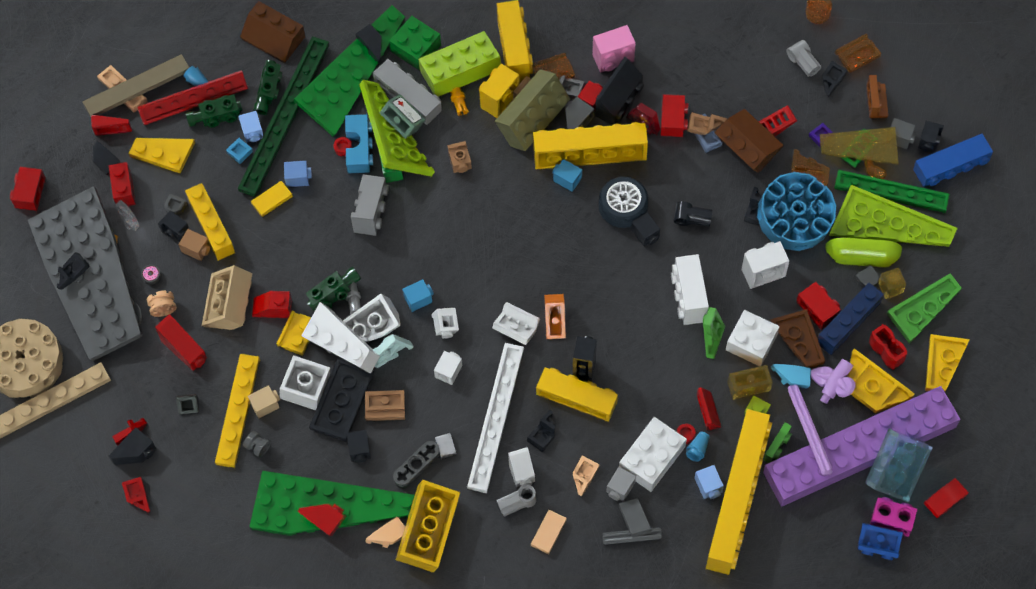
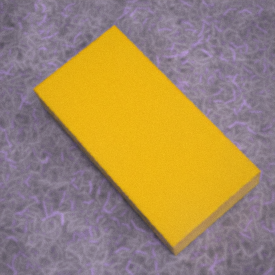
M280 181L253 199L251 204L261 217H264L292 198L293 195L285 184Z

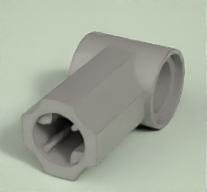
M801 40L786 49L789 59L793 63L797 62L808 77L814 76L821 69V65L811 54L810 47L806 41Z
M523 485L518 491L496 501L501 513L505 517L522 508L534 506L537 502V496L533 486ZM525 493L533 495L530 499L522 498Z

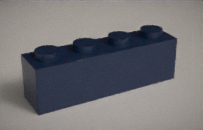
M868 283L819 334L818 342L820 347L832 355L881 304L884 294L871 283Z

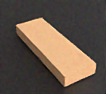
M112 65L97 76L98 80L108 89L127 81ZM140 95L124 104L134 113L138 110V106L144 105L148 101L145 96Z

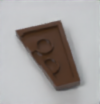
M807 309L770 319V322L779 326L778 334L804 367L811 368L825 364V359Z

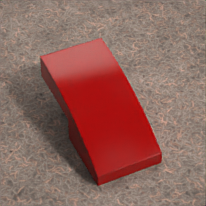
M954 478L927 499L924 505L938 518L950 510L957 502L965 498L969 492Z

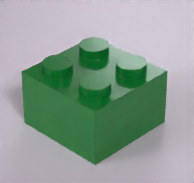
M411 15L389 40L390 51L414 68L420 70L418 59L439 49L441 46V35Z

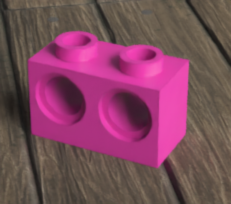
M887 497L878 498L870 525L902 531L903 536L909 537L917 509L908 503L899 504L893 502L892 499ZM884 509L889 513V515L884 516L879 512V510ZM905 515L908 518V521L904 522L900 520L899 516Z

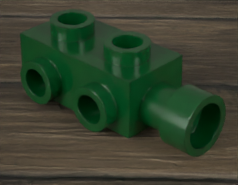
M273 60L265 61L260 77L257 102L253 108V111H256L259 115H267L268 104H271L272 100L278 96L279 88H276L277 82L280 83L282 72L280 71L281 65L276 64Z
M233 94L230 96L225 95L215 100H206L198 104L200 111L194 113L191 111L185 114L189 127L203 122L204 126L213 128L223 121L228 123L235 122L240 115L239 112L242 111L240 100L236 101Z
M353 266L343 276L335 271L306 293L309 298L307 303L313 311L316 310L320 302L331 309L333 303L337 300H344L347 297V293L351 291L348 286L361 279Z

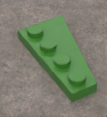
M950 273L887 311V315L910 344L962 288Z

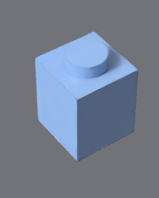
M253 111L239 115L246 143L257 142L262 139L263 132L257 112Z
M712 465L696 471L695 480L703 498L714 499L720 496L724 486L715 466Z

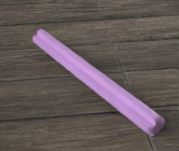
M796 384L790 385L788 387L789 395L821 473L824 476L830 475L833 472L832 466L800 389Z

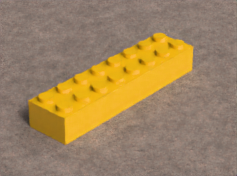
M750 409L746 410L706 564V569L727 575L730 574L731 569L735 570L739 552L735 550L740 551L744 536L742 532L746 528L772 422H769V414Z

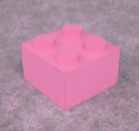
M628 25L593 36L592 55L600 73L612 71L618 67L624 57L634 62L635 41Z

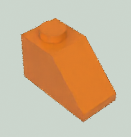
M564 294L544 295L546 339L566 338Z

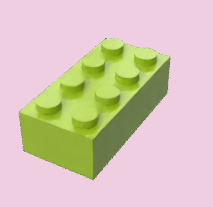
M485 31L418 59L422 76L433 94L438 97L451 92L456 87H463L490 75L492 70L498 68L501 64L500 55Z

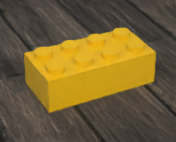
M518 0L497 3V22L505 66L519 74V81L521 83L526 76L530 78V74H533L532 55L529 52L530 44L529 38L526 35L527 27L526 22H524L523 7H519Z
M425 480L419 483L395 560L430 572H434L439 567L460 492Z

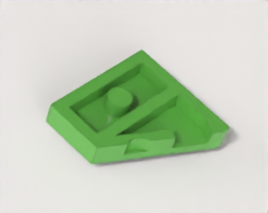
M709 307L707 314L703 317L706 357L714 359L725 325L717 309Z

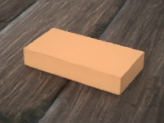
M548 510L531 546L549 555L567 518Z

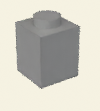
M618 467L607 485L606 492L609 497L616 501L621 500L624 502L636 482V476Z

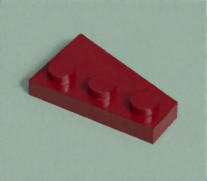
M642 103L633 108L626 116V118L633 122L646 123L648 134L653 133L657 136L661 130L657 112Z

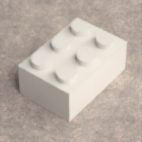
M699 254L676 257L675 265H672L673 273H671L672 284H675L676 290H674L675 300L679 301V319L683 320V325L703 323V317L707 314L709 305Z
M654 417L621 459L619 467L634 474L636 482L652 492L685 448L687 439Z

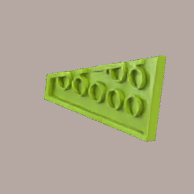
M362 80L359 85L384 168L432 177L435 171L432 167H428L425 162L427 158L424 154H420L416 148L417 143L411 135L405 139L380 114V111L389 99L379 83Z
M851 185L829 236L950 247L957 228Z

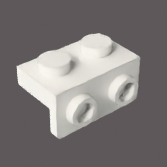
M506 302L502 313L495 320L492 328L527 345L536 333L540 319Z

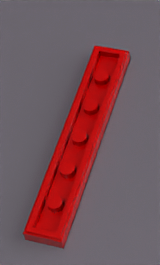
M241 70L138 106L137 108L143 124L146 125L195 108L206 100H215L225 95L246 90L248 86Z

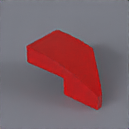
M141 418L135 423L133 420H128L129 427L112 436L116 445L118 446L135 428L142 431L147 425L145 419Z
M142 477L122 482L127 502L146 512H151Z

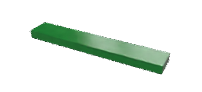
M838 170L834 189L848 192L850 186L853 185L893 202L946 213L950 195L949 193Z

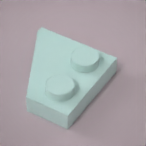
M393 334L387 336L383 343L373 349L380 356L374 367L379 368L388 361L395 359L399 356L397 352L405 347L408 350L414 347L411 341Z

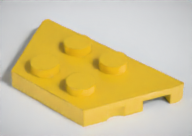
M853 349L850 363L854 366L847 377L852 378L856 386L850 395L874 413L914 397L915 393L856 349Z

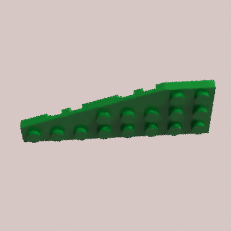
M262 471L249 527L252 530L289 536L301 532H315V530L321 529L297 511L299 508L331 504L332 506L337 504L344 509L343 514L346 518L338 528L356 526L367 522L376 523L377 521L387 519L393 520L396 517L399 519L408 518L415 495Z

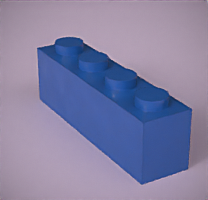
M980 134L916 160L913 170L923 187L934 186L945 178L951 179L962 171L968 172L974 166L987 164L990 161L993 150L984 135Z

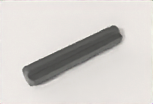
M660 527L651 528V533L635 538L631 537L629 530L605 532L602 535L604 544L655 540L662 538V531Z

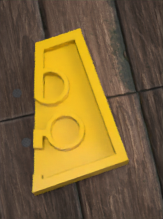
M136 138L128 154L132 158L181 173L193 149L195 140Z
M930 335L925 391L941 386L944 392H946L970 339Z

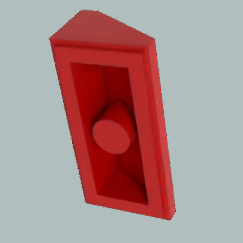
M702 387L698 388L697 399L706 429L720 428L721 424L711 392Z

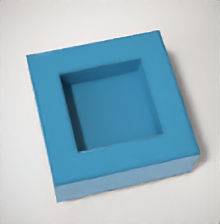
M238 138L226 149V152L241 164L253 150L243 140Z

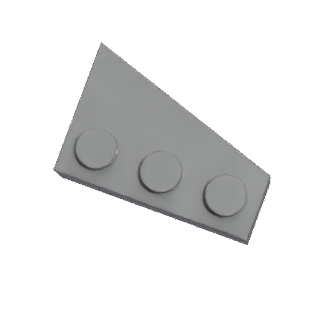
M363 174L358 190V200L356 199L354 203L356 210L351 213L354 233L376 236L377 229H381L382 218H380L381 212L384 213L385 201L383 200L389 191V185H386L385 177Z

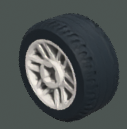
M621 176L609 180L602 187L599 194V211L603 219L610 223V225L619 228H629L632 225V221L647 213L648 193L642 183L636 179Z

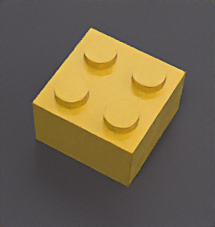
M500 64L498 68H494L490 78L479 87L481 109L498 118L513 101V91L520 84L519 74L503 64Z

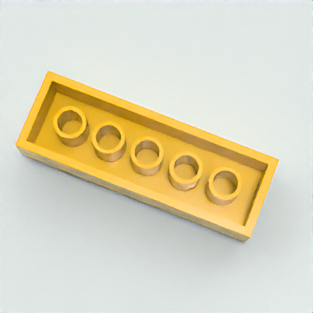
M634 122L627 125H597L590 128H559L553 131L539 130L533 132L535 169L554 168L563 159L575 166L647 160L648 140L646 123Z

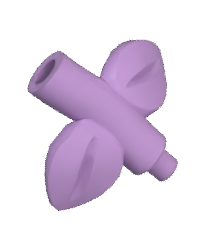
M841 359L835 369L829 366L811 369V378L819 386L824 387L822 390L823 396L820 401L827 404L830 398L834 399L836 394L843 398L853 393L856 386L852 378L846 376L854 365Z

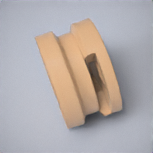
M166 290L156 292L157 295L153 296L151 294L147 297L148 306L151 307L149 310L150 315L154 317L169 315L177 308L173 302L174 295L171 291L169 293Z

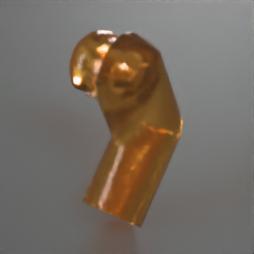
M872 156L864 158L867 175L878 179L886 177V170L874 165Z

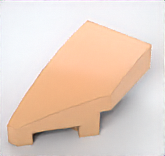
M583 455L573 471L578 495L581 497L600 467L598 463Z
M396 517L368 536L365 542L371 544V542L382 544V547L388 548L389 544L392 545L402 539L405 526Z

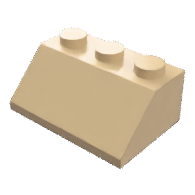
M233 265L211 274L202 321L203 327L232 330L243 326L249 289L252 284V273Z

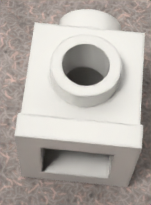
M455 308L436 309L431 314L434 319L436 335H441L442 338H451L459 330Z

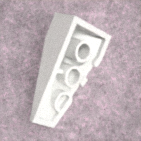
M383 294L378 295L343 320L365 342L384 337L400 326L399 313L390 298Z

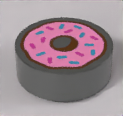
M147 265L142 269L141 276L145 283L153 285L161 279V272L157 266Z

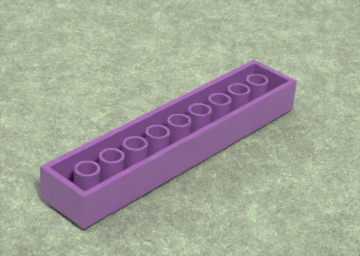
M939 386L821 439L832 466L833 472L830 475H822L810 445L766 464L763 473L782 507L957 427L960 418L943 388Z

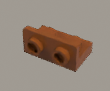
M869 75L866 85L869 118H887L888 107L885 84L877 82V75Z

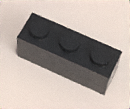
M577 336L573 355V375L583 382H592L596 364L597 340L590 336Z

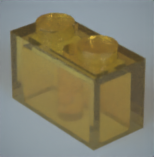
M767 365L730 373L727 381L733 400L769 392L772 387V379Z

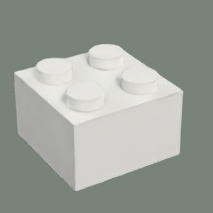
M770 242L762 248H753L744 254L742 272L750 289L786 277L789 259L781 242Z
M744 310L727 341L726 351L761 367L777 337L779 326Z
M293 355L280 387V399L316 410L330 377V367Z

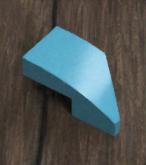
M773 364L771 366L773 372L776 371L781 377L783 385L788 383L789 385L796 384L798 387L806 389L810 387L811 368L786 364Z

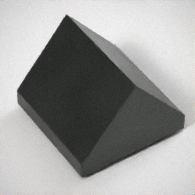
M196 394L176 396L179 414L199 412L198 396Z

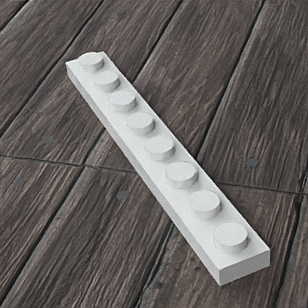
M508 343L504 345L467 486L470 490L483 493L488 491L524 351L522 346Z

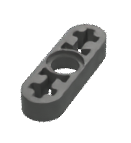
M425 442L394 472L393 478L396 486L400 488L409 486L439 457V445L436 442ZM427 448H434V454L429 453L426 456L427 461H425L424 456L428 453ZM414 460L422 462V466L419 469L412 468L411 463ZM408 467L410 472L406 475V481H399V475L404 476L407 473L406 468Z

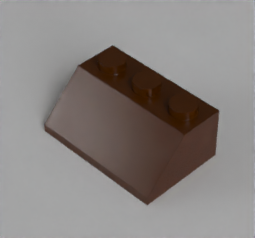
M258 1L247 16L240 38L279 61L286 63L305 38L303 25Z
M746 109L729 117L715 132L723 142L758 173L784 147Z

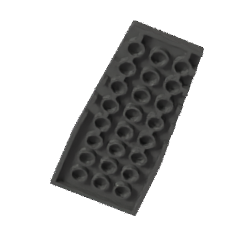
M93 186L28 219L44 266L88 358L95 361L142 337L143 333L140 331L139 319L134 310V301L130 296V287L124 275V266L120 261V252L97 189ZM75 252L80 253L90 267L70 285L62 290L58 289L57 283L60 280L58 267L63 268V265Z

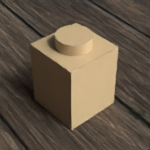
M269 385L248 395L250 404L258 419L279 409L278 401H280L276 390L272 391Z

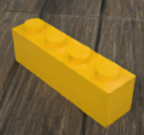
M200 183L185 190L188 201L209 240L217 260L219 261L234 254L233 244L203 184Z
M545 367L536 387V395L608 422L618 401V394L609 388L602 389L590 381L583 382L574 375L567 376L555 368L549 369Z

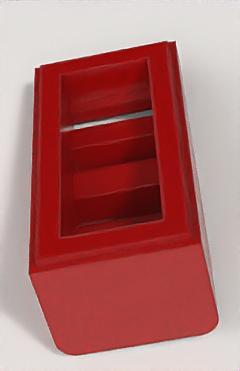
M787 105L759 122L764 127H767L768 131L776 137L798 120ZM785 113L789 119L788 121L783 116ZM778 118H779V119L781 120V122H782L781 125H780L779 122L777 121Z
M91 115L92 129L95 136L132 132L129 119Z

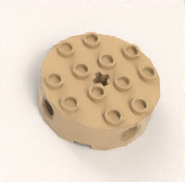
M18 319L6 322L0 326V392L11 398L37 396L51 388L61 375L63 367L62 348L51 330L44 324L29 319Z

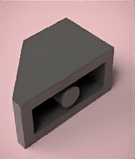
M578 97L573 101H569L565 106L566 129L585 128L594 118V108Z

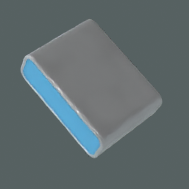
M450 433L435 437L436 443L439 445L441 459L456 455Z

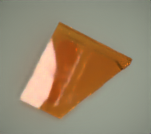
M794 149L791 173L810 174L817 178L816 180L824 186H828L830 168L817 163L811 157L807 159L799 154V150Z

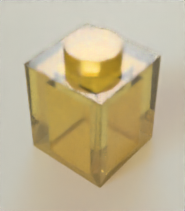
M899 267L881 273L878 284L885 299L904 292L906 282Z

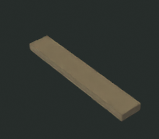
M181 54L83 101V105L90 117L91 115H100L184 75L190 67Z

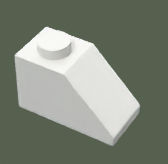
M528 447L508 453L509 467L516 487L532 485L535 482V474Z

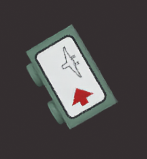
M401 94L390 99L380 111V114L405 139L416 133L426 120Z

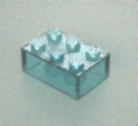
M889 428L865 483L874 490L909 502L933 447L921 440Z

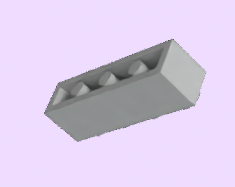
M387 59L373 72L374 82L379 83L381 88L393 98L401 94L426 119L424 122L426 125L442 111L440 98L435 94L429 93L428 89L423 84L417 83L410 73H405L398 63H393Z

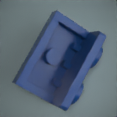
M862 523L857 547L861 550L862 554L873 556V553L881 554V558L893 560V558H899L903 532Z

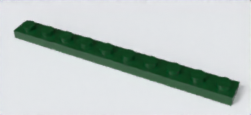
M312 36L238 187L239 192L253 197L257 196L298 112L299 106L294 102V98L313 81L330 46L328 41Z

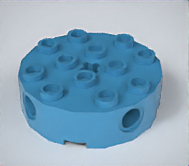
M792 172L777 177L768 185L758 203L757 218L762 232L771 242L776 243L780 241L784 249L801 251L816 246L824 240L836 217V203L828 187L816 180L817 178L805 173Z

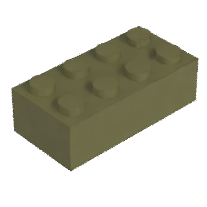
M540 69L500 114L495 123L510 147L526 151L533 143V132L544 130L568 103L570 98L555 73Z

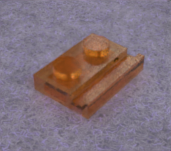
M867 34L860 36L835 51V54L839 56L840 61L849 73L881 56V52L872 40H869Z
M565 52L535 62L532 65L534 75L541 69L555 73L559 80L563 75L566 79L575 77Z

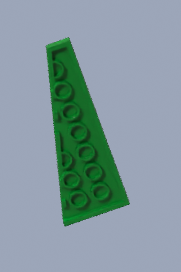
M393 5L371 24L382 36L380 59L390 44L389 40L396 34L405 19V16ZM356 39L294 98V102L334 137L345 121V115H348L361 94L359 84L362 80H369L378 62L368 54V49Z

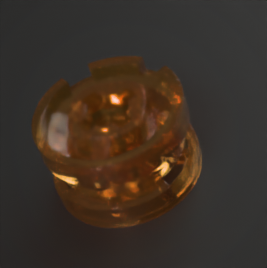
M808 0L805 10L807 19L816 24L826 22L830 18L832 10L831 0H827L828 3L825 0Z

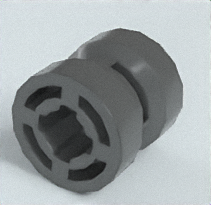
M252 431L243 443V447L254 451V454L259 458L268 451L271 445V441L261 438L260 434L256 431Z

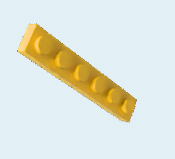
M240 354L215 459L216 465L232 468L236 466L250 405L248 395L253 392L260 361L259 356Z

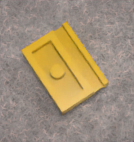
M292 311L276 343L277 347H283L285 350L303 356L310 341L301 335L311 317Z

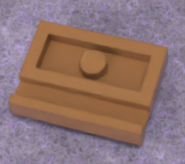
M404 390L365 392L366 421L405 420Z

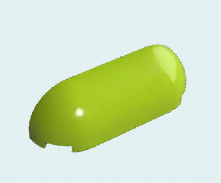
M835 238L828 241L825 245L826 253L836 260V263L843 265L889 267L902 254L901 245L886 240Z

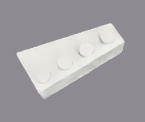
M321 302L301 335L312 343L369 373L372 372L380 357L332 309Z

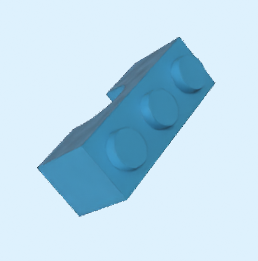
M345 115L346 137L359 142V145L354 148H346L347 172H370V165H373V154H370V149H373V140L369 138L372 126L371 122L368 121V115Z

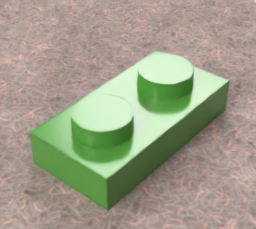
M786 422L783 424L765 454V462L770 463L773 459L777 460L783 451L780 449L783 443L787 444L792 437L790 433L791 425Z

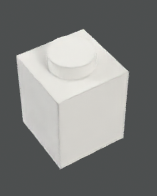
M444 351L434 369L435 378L453 385L462 367V358L454 352L448 353Z

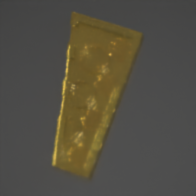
M895 127L820 134L821 154L899 165Z

